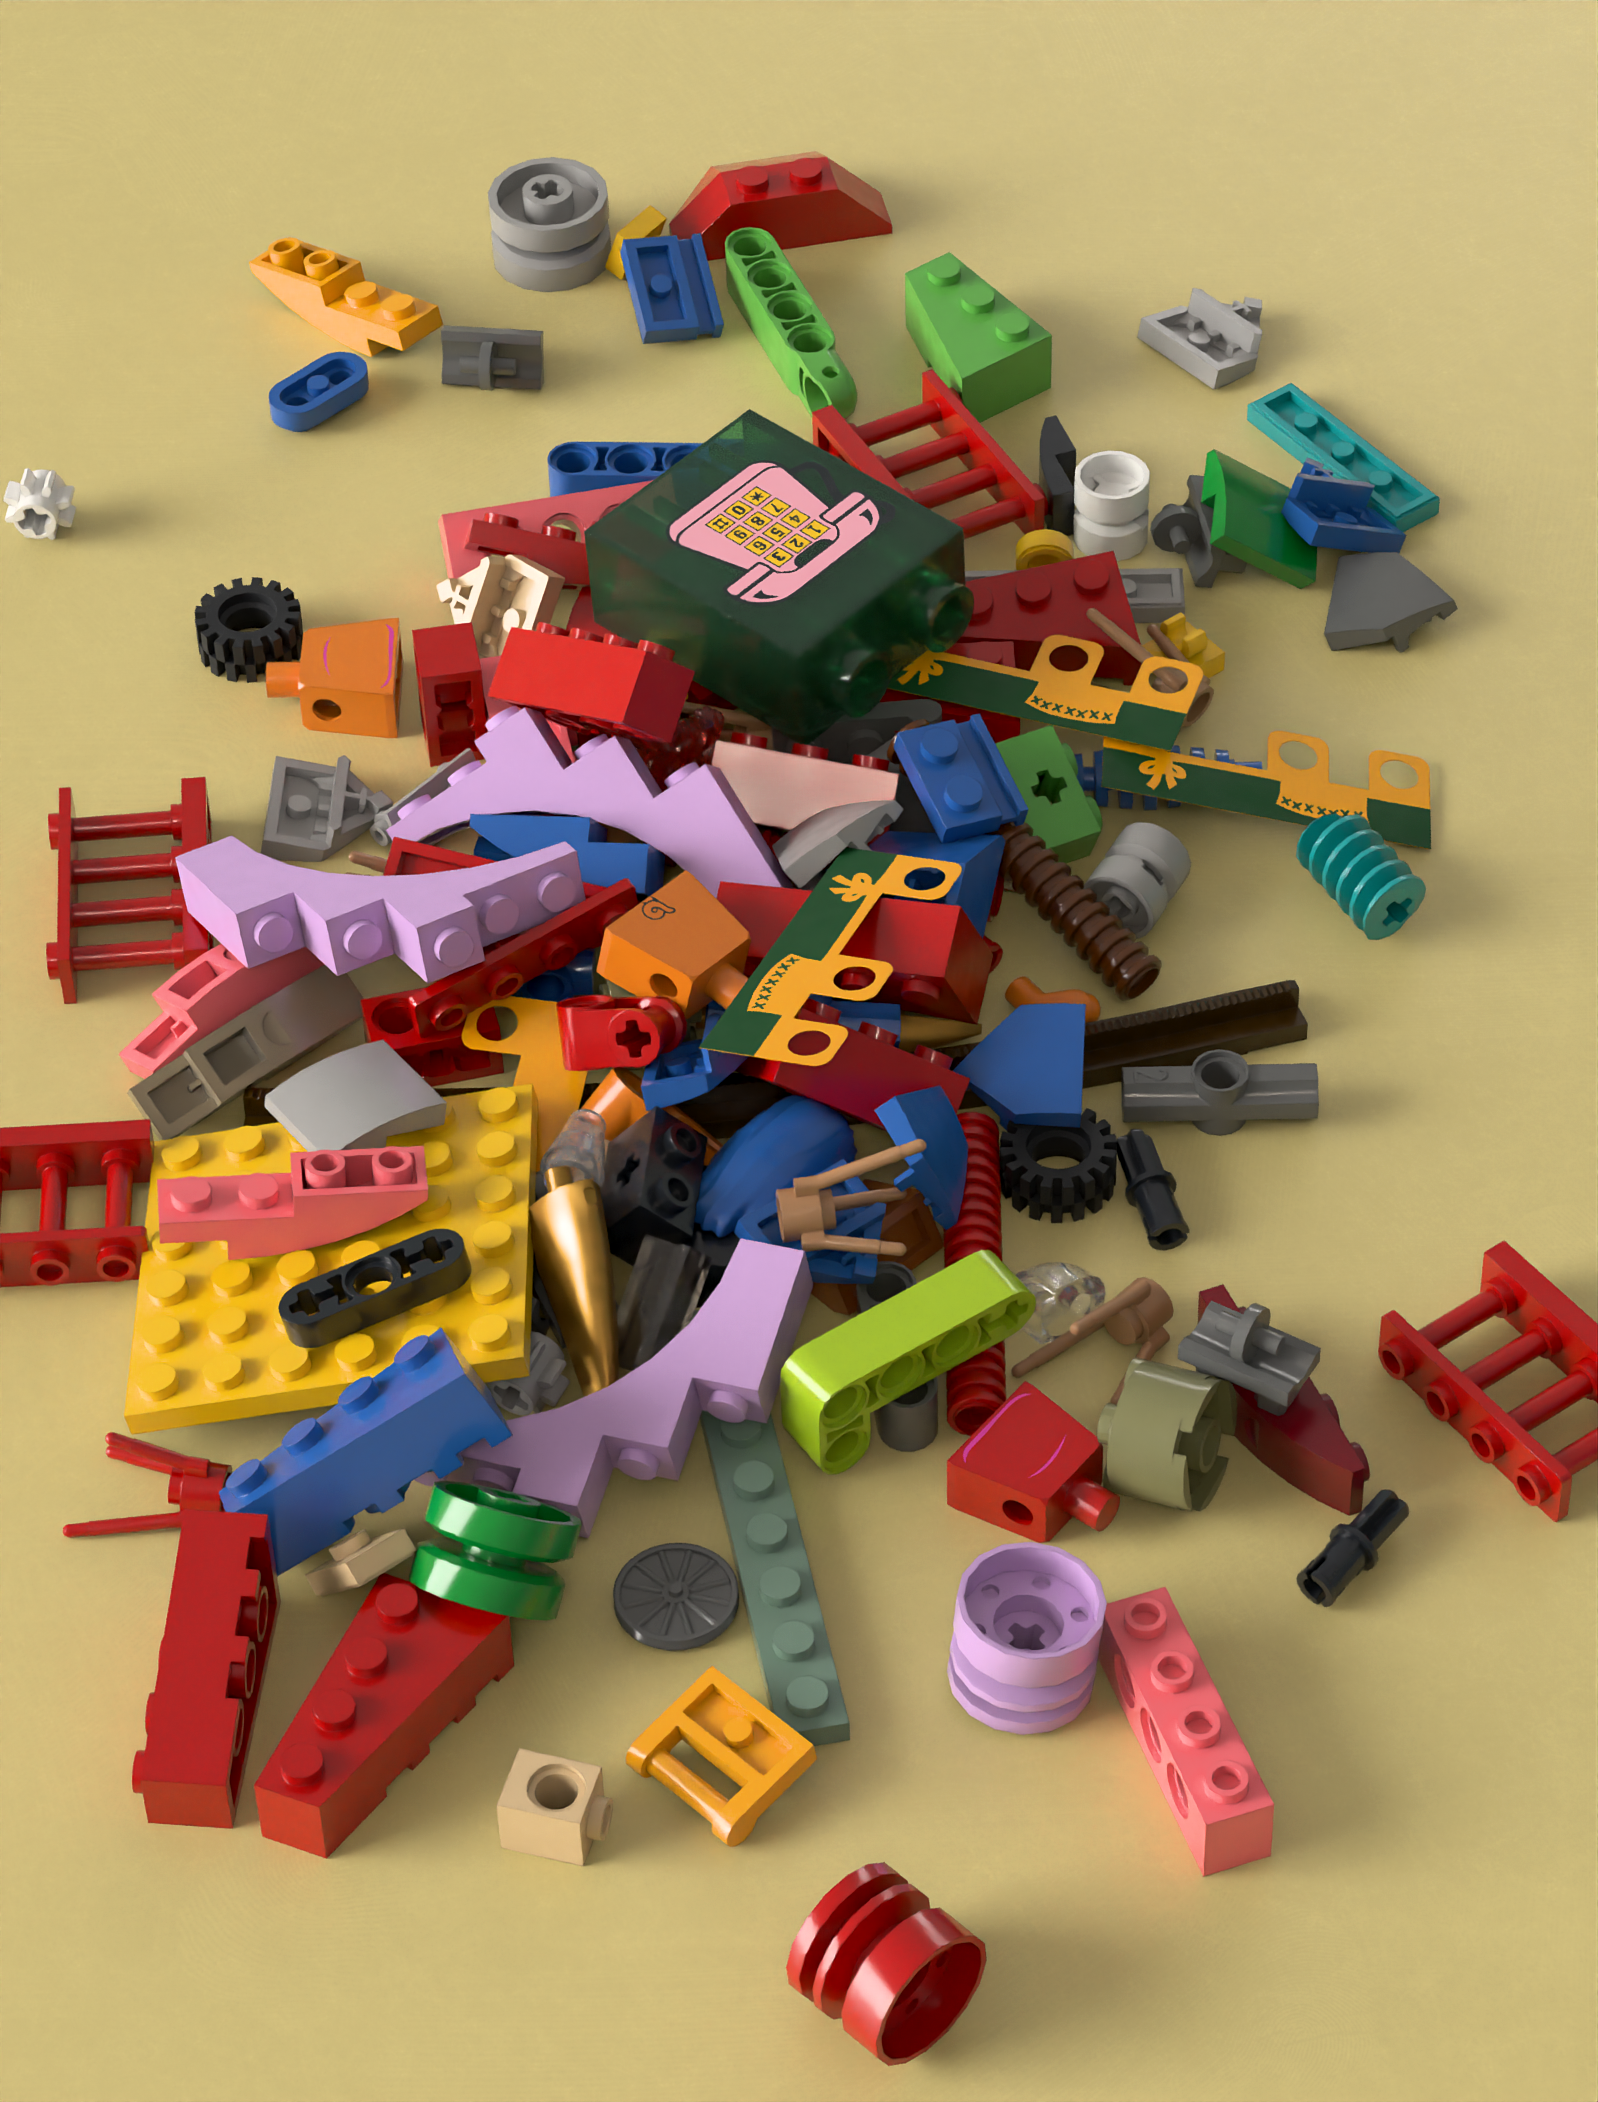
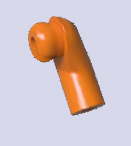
M1026 976L1019 977L1011 982L1005 993V999L1015 1009L1020 1005L1086 1004L1085 1023L1097 1021L1100 1016L1101 1007L1099 1001L1092 994L1079 989L1044 993Z

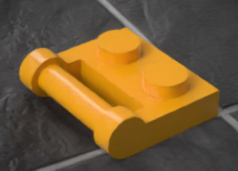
M713 1666L702 1674L632 1743L626 1755V1764L643 1778L653 1776L712 1823V1833L729 1847H735L742 1843L752 1832L757 1818L817 1760L815 1748L811 1742ZM683 1740L740 1785L742 1789L728 1800L671 1755V1750Z

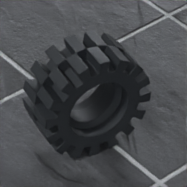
M252 577L251 585H243L242 578L232 580L233 588L227 589L221 583L214 587L215 597L206 593L201 598V606H196L194 620L199 655H201V661L204 666H210L211 673L218 677L226 671L228 681L237 682L240 675H246L247 683L257 682V674L265 673L266 676L267 662H292V659L299 661L301 658L303 625L300 603L298 599L294 598V592L288 587L281 591L280 582L271 580L267 587L263 586L262 578ZM247 628H261L256 631L239 632Z
M1086 1108L1081 1115L1080 1128L1015 1124L1010 1120L1007 1123V1132L1002 1131L1000 1137V1183L1005 1199L1012 1197V1207L1019 1213L1029 1206V1218L1040 1221L1043 1212L1051 1213V1223H1062L1063 1213H1071L1074 1222L1085 1219V1207L1093 1214H1096L1103 1207V1199L1110 1201L1114 1194V1186H1116L1117 1140L1115 1134H1110L1111 1125L1105 1119L1096 1123V1112L1089 1108ZM1062 1156L1074 1159L1079 1164L1069 1168L1054 1169L1042 1166L1037 1161L1047 1157Z

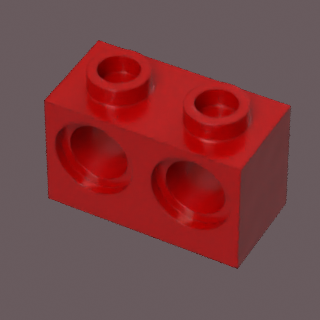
M472 622L412 630L420 715L430 767L450 762L467 748L472 750L476 761L484 760L483 755L474 742L487 733V728L485 726L486 713L482 669Z
M424 988L360 1000L365 1044L384 1040L431 1087L504 1073L502 1053L474 1050L465 1046L462 1041V1032L466 1017L460 1024L450 1030L437 1031L426 1038L419 1036L414 1029L408 999ZM493 1006L480 1014L476 1026L482 1037L492 1041L501 1040L500 1027Z

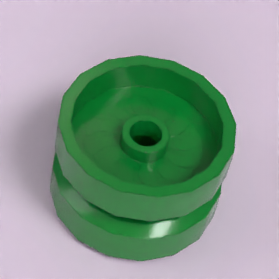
M434 1482L425 1518L434 1530L449 1538L437 1537L418 1542L409 1574V1581L417 1587L444 1599L492 1613L530 1620L547 1621L556 1619L565 1589V1581L557 1571L541 1562L556 1563L573 1558L582 1526L581 1519L552 1505L510 1491L464 1482Z

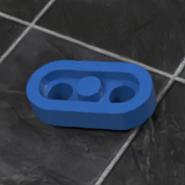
M333 352L320 357L280 381L269 392L272 421L283 429L293 432H304L361 399L369 389L368 370L365 360L354 353Z

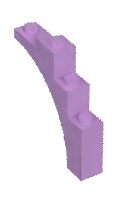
M517 706L509 707L496 714L485 724L488 732L474 741L486 760L485 764L481 765L480 761L477 760L458 769L448 778V782L451 785L449 788L431 799L429 794H426L409 802L397 813L401 820L386 830L392 841L394 837L433 845L458 831L471 828L469 826L470 814L527 816L554 814L572 817H591L597 822L624 830L667 854L681 868L691 873L715 898L717 897L720 881L795 889L720 768L707 764L699 768L696 762L690 763L671 774L664 781L668 789L662 792L629 739L615 735L609 739L606 734L599 735L575 751L574 754L578 760L572 763L540 711L526 707L520 711Z
M233 836L175 857L187 911L248 969L306 947L337 976L396 954L424 981L430 983L485 961L483 947L540 925L586 900L577 851L567 842H562L520 857L481 866L420 875L364 876L312 870L289 865L260 854Z
M740 1238L718 1286L693 1320L652 1359L610 1386L560 1408L506 1420L513 1434L510 1438L493 1448L483 1438L459 1453L464 1459L463 1466L441 1479L432 1471L426 1472L414 1480L432 1487L434 1482L455 1481L517 1493L567 1511L581 1519L582 1526L579 1537L589 1538L613 1467L619 1468L626 1475L640 1480H652L658 1476L678 1481L702 1410L708 1411L714 1417L726 1422L739 1423L747 1419L767 1423L780 1386L781 1369L790 1356L813 1288L805 1251Z

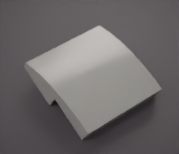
M384 1040L363 1044L325 1058L290 1077L265 1096V1108L308 1152L386 1147L387 1136L444 1125L447 1104Z

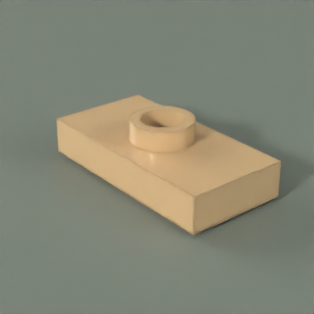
M404 1528L370 1538L366 1529H363L331 1547L329 1551L333 1558L308 1572L305 1576L316 1596L321 1595L323 1597L363 1586L413 1556V1551L416 1548Z

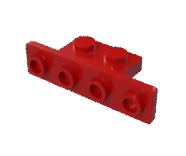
M624 878L540 925L483 947L485 961L450 974L413 994L408 999L414 1029L421 1038H426L437 1031L450 1030L460 1024L467 1014L492 1000L506 999L513 995L525 982L547 970H556L566 966L578 953L603 940L605 928L638 905L636 888L628 878Z

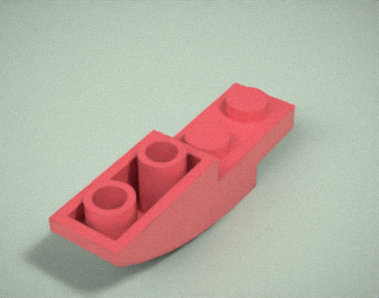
M220 944L182 968L152 993L163 1013L119 1053V1056L130 1072L146 1079L181 1056L187 1048L325 964L308 948L303 947L248 969L224 945Z
M388 1146L371 1149L291 1152V1173H254L250 1175L189 1176L184 1178L157 1179L160 1244L227 1240L228 1260L305 1250L363 1233L405 1214L428 1200L424 1146Z

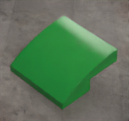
M1215 449L1208 452L1201 503L1214 509L1210 544L1299 589L1315 582L1317 546H1310L1299 536L1281 512L1291 488Z

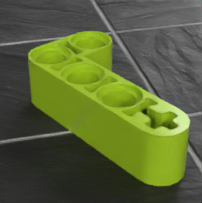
M981 1250L961 1259L794 1351L786 1360L780 1374L781 1416L784 1429L826 1474H839L848 1470L864 1456L869 1447L871 1439V1412L1012 1336L1030 1320L1036 1307L1035 1295L990 1250Z

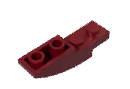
M1224 1284L1199 1292L1198 1323L1211 1301L1241 1314H1244L1247 1308L1244 1306L1238 1308ZM1308 1377L1287 1411L1283 1415L1277 1416L1257 1407L1254 1392L1232 1383L1237 1400V1419L1234 1433L1237 1440L1265 1466L1315 1500L1348 1516L1360 1513L1362 1511L1364 1482L1370 1478V1468L1360 1444L1357 1442L1350 1443L1342 1431L1338 1411L1332 1398L1327 1393L1320 1394L1311 1378Z

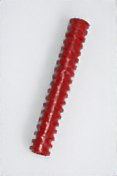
M978 1112L956 1114L968 1143L967 1173L957 1224L948 1230L943 1228L944 1269L981 1250H990L1002 1261L999 1127L994 1119ZM1004 1340L946 1371L947 1422L953 1430L960 1434L971 1436L1006 1401Z

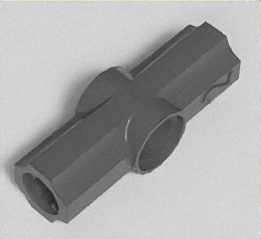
M1218 1049L1207 1051L1198 1056L1192 1066L1122 1067L1121 1069L1122 1119L1124 1122L1192 1121V1124L1200 1131L1209 1135L1222 1136L1240 1130L1246 1123V1120L1318 1118L1317 1064L1248 1065L1240 1055L1232 1051Z

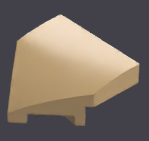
M509 554L506 557L487 556L481 559L479 567L458 579L448 578L436 586L441 603L450 604L454 623L472 622L479 659L502 655L511 627L535 631L538 622L550 624L565 578L526 557Z

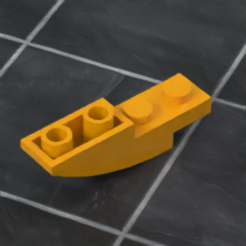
M288 237L273 242L266 252L249 262L252 273L296 314L345 346L370 357L378 354L388 346L404 351L443 325L438 305L366 281L360 261L296 238Z

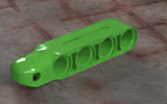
M753 227L733 231L727 236L725 241L728 293L786 387L794 395L799 396L810 416L812 417L813 411L833 405L841 416L847 419L855 411L857 389L850 372L835 350L834 332L773 236L768 231Z

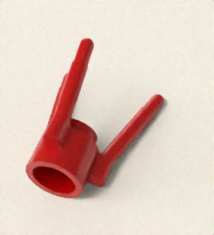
M109 1432L105 1436V1441L109 1444L105 1450L106 1455L109 1458L127 1462L131 1465L170 1475L168 1503L179 1505L180 1511L67 1524L63 1528V1534L71 1538L181 1528L184 1509L225 1512L219 1491L226 1487V1481L232 1474V1466L210 1462V1459L187 1456L136 1438L133 1439L115 1432Z

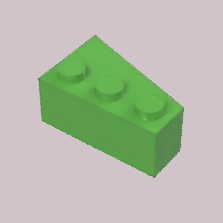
M948 252L905 273L906 328L927 367H932L948 388L953 387L958 392L963 405L979 423L1051 388L1052 335L953 254Z

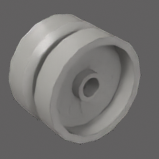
M556 157L527 160L511 166L494 179L488 191L489 214L492 226V251L495 269L506 281L527 290L541 292L565 291L592 282L606 270L605 265L611 251V236L608 224V192L605 180L594 168L576 160Z

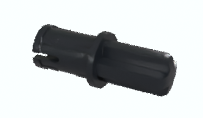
M1131 1129L1127 1135L1117 1138V1156L1128 1182L1125 1190L1126 1199L1130 1205L1137 1208L1148 1235L1147 1239L1150 1246L1156 1250L1173 1249L1185 1242L1188 1238L1186 1233H1190V1229L1174 1196L1177 1185L1172 1173L1164 1170L1152 1138L1149 1135H1145L1141 1129Z
M1384 1489L1370 1501L1349 1525H1336L1330 1532V1541L1326 1547L1298 1573L1296 1580L1301 1592L1317 1605L1322 1602L1324 1607L1331 1606L1345 1590L1346 1586L1362 1570L1368 1571L1377 1564L1379 1559L1377 1549L1409 1516V1507L1406 1502L1399 1499L1394 1491Z

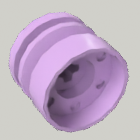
M1035 1542L1000 1545L979 1555L962 1574L956 1598L953 1621L954 1632L950 1645L947 1674L953 1696L970 1716L996 1730L1020 1735L1051 1732L1075 1720L1090 1702L1107 1602L1101 1581L1084 1561L1059 1547Z

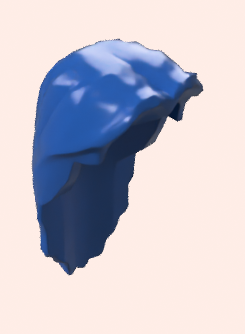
M796 1094L784 1097L770 1108L759 1113L744 1127L738 1129L710 1159L709 1165L702 1173L699 1197L696 1204L695 1222L701 1224L700 1227L703 1231L712 1230L718 1237H724L735 1231L739 1219L775 1199L777 1189L794 1187L793 1178L814 1176L843 1158L847 1163L856 1161L857 1149L854 1145V1131L849 1127L848 1121L841 1113L828 1105Z

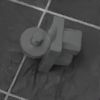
M443 326L441 330L443 351L442 384L480 386L481 390L490 391L494 390V387L541 390L544 384L543 331Z
M1189 475L1187 480L1189 496L1184 505H1165L1151 522L1150 531L1155 545L1161 550L1185 555L1196 587L1212 588L1218 571L1243 573L1247 562L1210 544L1214 509L1201 503L1204 476Z
M1211 1301L1194 1331L1184 1337L1178 1345V1359L1195 1366L1196 1372L1216 1376L1218 1379L1229 1381L1231 1384L1234 1383L1254 1392L1257 1407L1280 1416L1287 1411L1299 1394L1303 1384L1320 1362L1321 1348L1269 1326L1270 1310L1260 1304H1251L1244 1314H1241Z

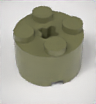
M1138 1357L1133 1358L1128 1366L1124 1388L1118 1403L1106 1404L1098 1422V1442L1108 1445L1107 1463L1103 1474V1487L1113 1493L1180 1510L1201 1511L1205 1509L1212 1501L1221 1484L1229 1458L1219 1456L1217 1453L1222 1433L1234 1436L1237 1400L1233 1384L1229 1381L1218 1379L1216 1376Z

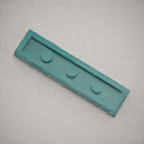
M1289 383L1248 404L1247 420L1302 464H1304L1308 457L1324 464L1323 469L1334 472L1332 475L1334 478L1368 482L1375 485L1367 507L1376 510L1402 532L1439 514L1440 498L1294 384Z

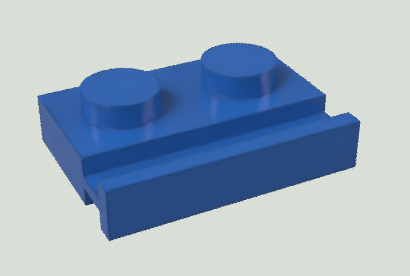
M701 233L692 234L691 239L678 240L677 235L624 239L620 254L643 344L696 340L697 336L701 334H711L712 338L721 337L724 322Z
M980 713L971 715L970 721L956 724L953 719L897 733L894 750L941 844L998 831L1001 824L1014 822L1015 826L1024 824L1028 807Z

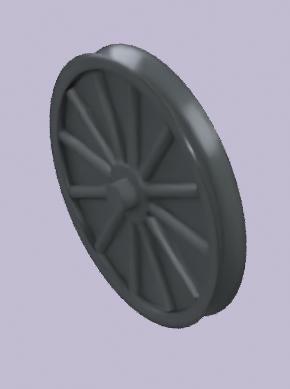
M688 1543L662 1544L637 1554L621 1569L614 1584V1610L622 1628L637 1641L662 1650L692 1649L716 1639L730 1626L739 1606L738 1582L730 1565L715 1552L705 1547Z

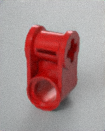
M585 995L565 999L556 1004L563 1066L565 1070L569 1071L646 1066L657 1059L660 1054L671 1052L682 1044L686 1036L687 1022L684 1012L676 1002L668 997L658 995L641 997Z

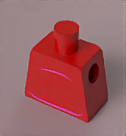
M1024 1381L947 1460V1505L1038 1543L1049 1542L1072 1517L1098 1532L1103 1531L1112 1522L1119 1509L1120 1496L1101 1486L1103 1482V1445L1098 1442L1097 1436L1027 1381Z

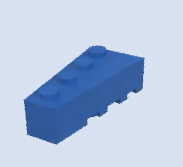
M440 1328L429 1337L421 1335L407 1342L396 1353L394 1363L375 1377L366 1376L353 1382L341 1393L338 1404L318 1419L307 1418L296 1424L284 1436L282 1445L261 1461L252 1459L239 1466L226 1481V1487L219 1491V1495L225 1512L268 1514L277 1576L351 1533L355 1525L354 1515L364 1509L370 1514L377 1512L383 1514L405 1500V1492L414 1479L426 1472L432 1471L441 1479L463 1466L464 1459L459 1453L483 1438L493 1448L513 1436L489 1388L444 1330Z

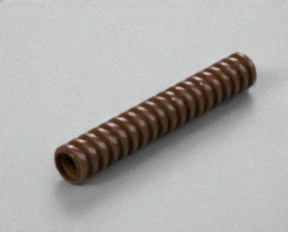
M919 719L907 724L899 732L931 725V723L926 719ZM896 734L889 744L887 759L895 765L899 764V771L908 777L894 750ZM1014 822L1001 824L998 831L985 833V835H1002L1006 840L999 867L1000 876L1006 881H1012V888L1018 894H1025V902L1033 908L1038 907V915L1043 920H1051L1050 927L1055 933H1064L1063 941L1071 948L1077 947L1076 955L1084 961L1090 960L1089 968L1094 973H1103L1102 982L1110 988L1115 987V995L1120 1000L1134 999L1154 983L1160 973L1161 960L1155 955L1148 956V947L1141 941L1135 942L1136 935L1129 928L1122 929L1123 921L1118 916H1109L1110 908L1102 901L1096 902L1097 894L1090 888L1083 889L1084 881L1077 875L1071 876L1070 866L1065 862H1058V854L1052 849H1046V842L1040 836H1033V828L1029 824L1024 822L1023 825L1015 826Z

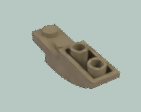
M323 965L187 1048L181 1056L130 1088L127 1094L144 1119H150L152 1130L159 1141L178 1137L244 1094L245 1089L253 1088L265 1079L266 1081L362 1019L360 1000L364 998L347 973L337 976L326 965Z

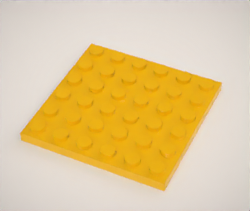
M533 1083L512 1087H497L486 1091L442 1097L447 1102L444 1125L387 1136L386 1147L424 1146L428 1184V1200L380 1226L340 1241L266 1257L228 1260L227 1240L160 1244L157 1179L184 1178L189 1176L250 1175L254 1173H291L290 1153L308 1151L283 1125L277 1122L258 1126H243L231 1130L192 1136L185 1135L173 1139L154 1141V1163H152L145 1221L149 1239V1251L142 1252L124 1410V1418L131 1435L337 1405L341 1393L353 1382L366 1376L375 1377L394 1363L396 1353L407 1342L421 1335L429 1337L440 1328L444 1330L484 1383L530 1376L534 1249L529 1207L535 1203L538 1100ZM449 1229L457 1232L462 1237L471 1264V1274L466 1283L457 1290L320 1347L303 1348L296 1346L289 1340L278 1306L283 1295L292 1287L429 1230ZM410 1272L403 1274L404 1278L411 1275ZM380 1281L364 1287L359 1294L372 1295L387 1289L391 1282ZM347 1299L341 1300L340 1304L347 1302Z

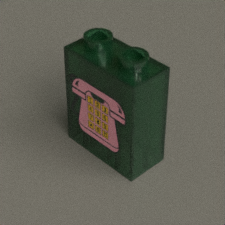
M751 409L747 410L584 531L594 622L619 637L637 644L639 640H646L674 650L675 655L672 662L695 671L693 681L770 727L774 726L775 730L799 744L808 745L845 714L857 718L870 712L882 699L890 680L927 650L940 653L952 647L965 632L973 614L974 596L972 591L966 587L964 534L962 527Z

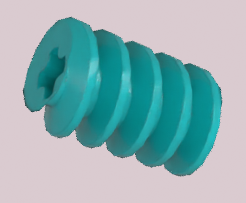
M1336 813L1323 815L1308 825L1298 841L1296 857L1303 868L1310 871L1314 880L1324 887L1330 898L1337 901L1341 910L1351 917L1357 928L1364 931L1368 940H1380L1398 931L1418 910L1425 897L1426 887L1423 880L1412 874L1409 865L1398 859L1392 847L1385 845L1382 836L1377 831L1371 829L1365 817L1358 814L1344 817Z

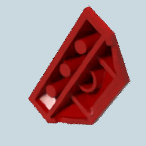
M817 151L711 166L669 223L670 236L677 235L678 240L691 239L692 234L701 233L708 261L724 259L727 236L741 228L753 227L768 231L781 250L892 234V223L881 192Z

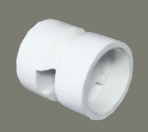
M1122 451L1098 452L1084 458L1075 469L1074 503L1077 508L1074 514L1073 540L1077 548L1087 556L1114 551L1116 560L1121 561L1137 555L1147 544L1149 515L1147 507L1149 503L1150 471L1146 464L1135 455Z

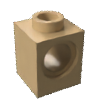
M519 1748L497 1803L501 1848L584 1867L594 1839L599 1841L605 1839L612 1818L613 1800L612 1798L604 1797L602 1766Z

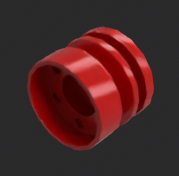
M885 1862L867 1864L846 1875L823 1896L805 1919L791 1946L786 1970L788 1983L811 2002H814L819 2010L833 2020L842 2019L844 2031L883 2063L893 2066L906 2064L923 2054L949 2031L967 2008L982 1979L987 1957L983 1941L942 1908H930L929 1898L912 1884H908L904 1877Z

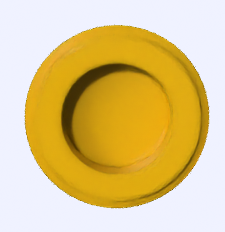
M1043 529L1027 533L1019 539L1015 547L1016 570L1074 559L1072 541L1065 534L1055 530Z

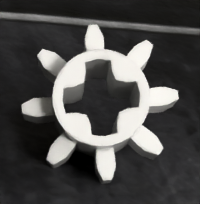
M27 468L24 470L21 484L14 481H9L3 499L9 505L5 521L7 523H14L17 530L26 538L43 539L48 537L50 540H53L59 525L64 527H71L76 507L71 504L75 488L74 486H66L63 479L54 470L40 469L31 471Z

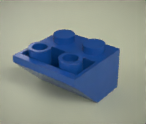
M887 831L869 845L872 851L954 862L961 866L962 872L948 893L939 899L925 900L884 893L879 898L961 906L983 939L1006 840L1002 835L981 834L941 844L936 833ZM919 868L908 873L904 883L907 887L914 890H928L942 884L945 880V874L937 868Z

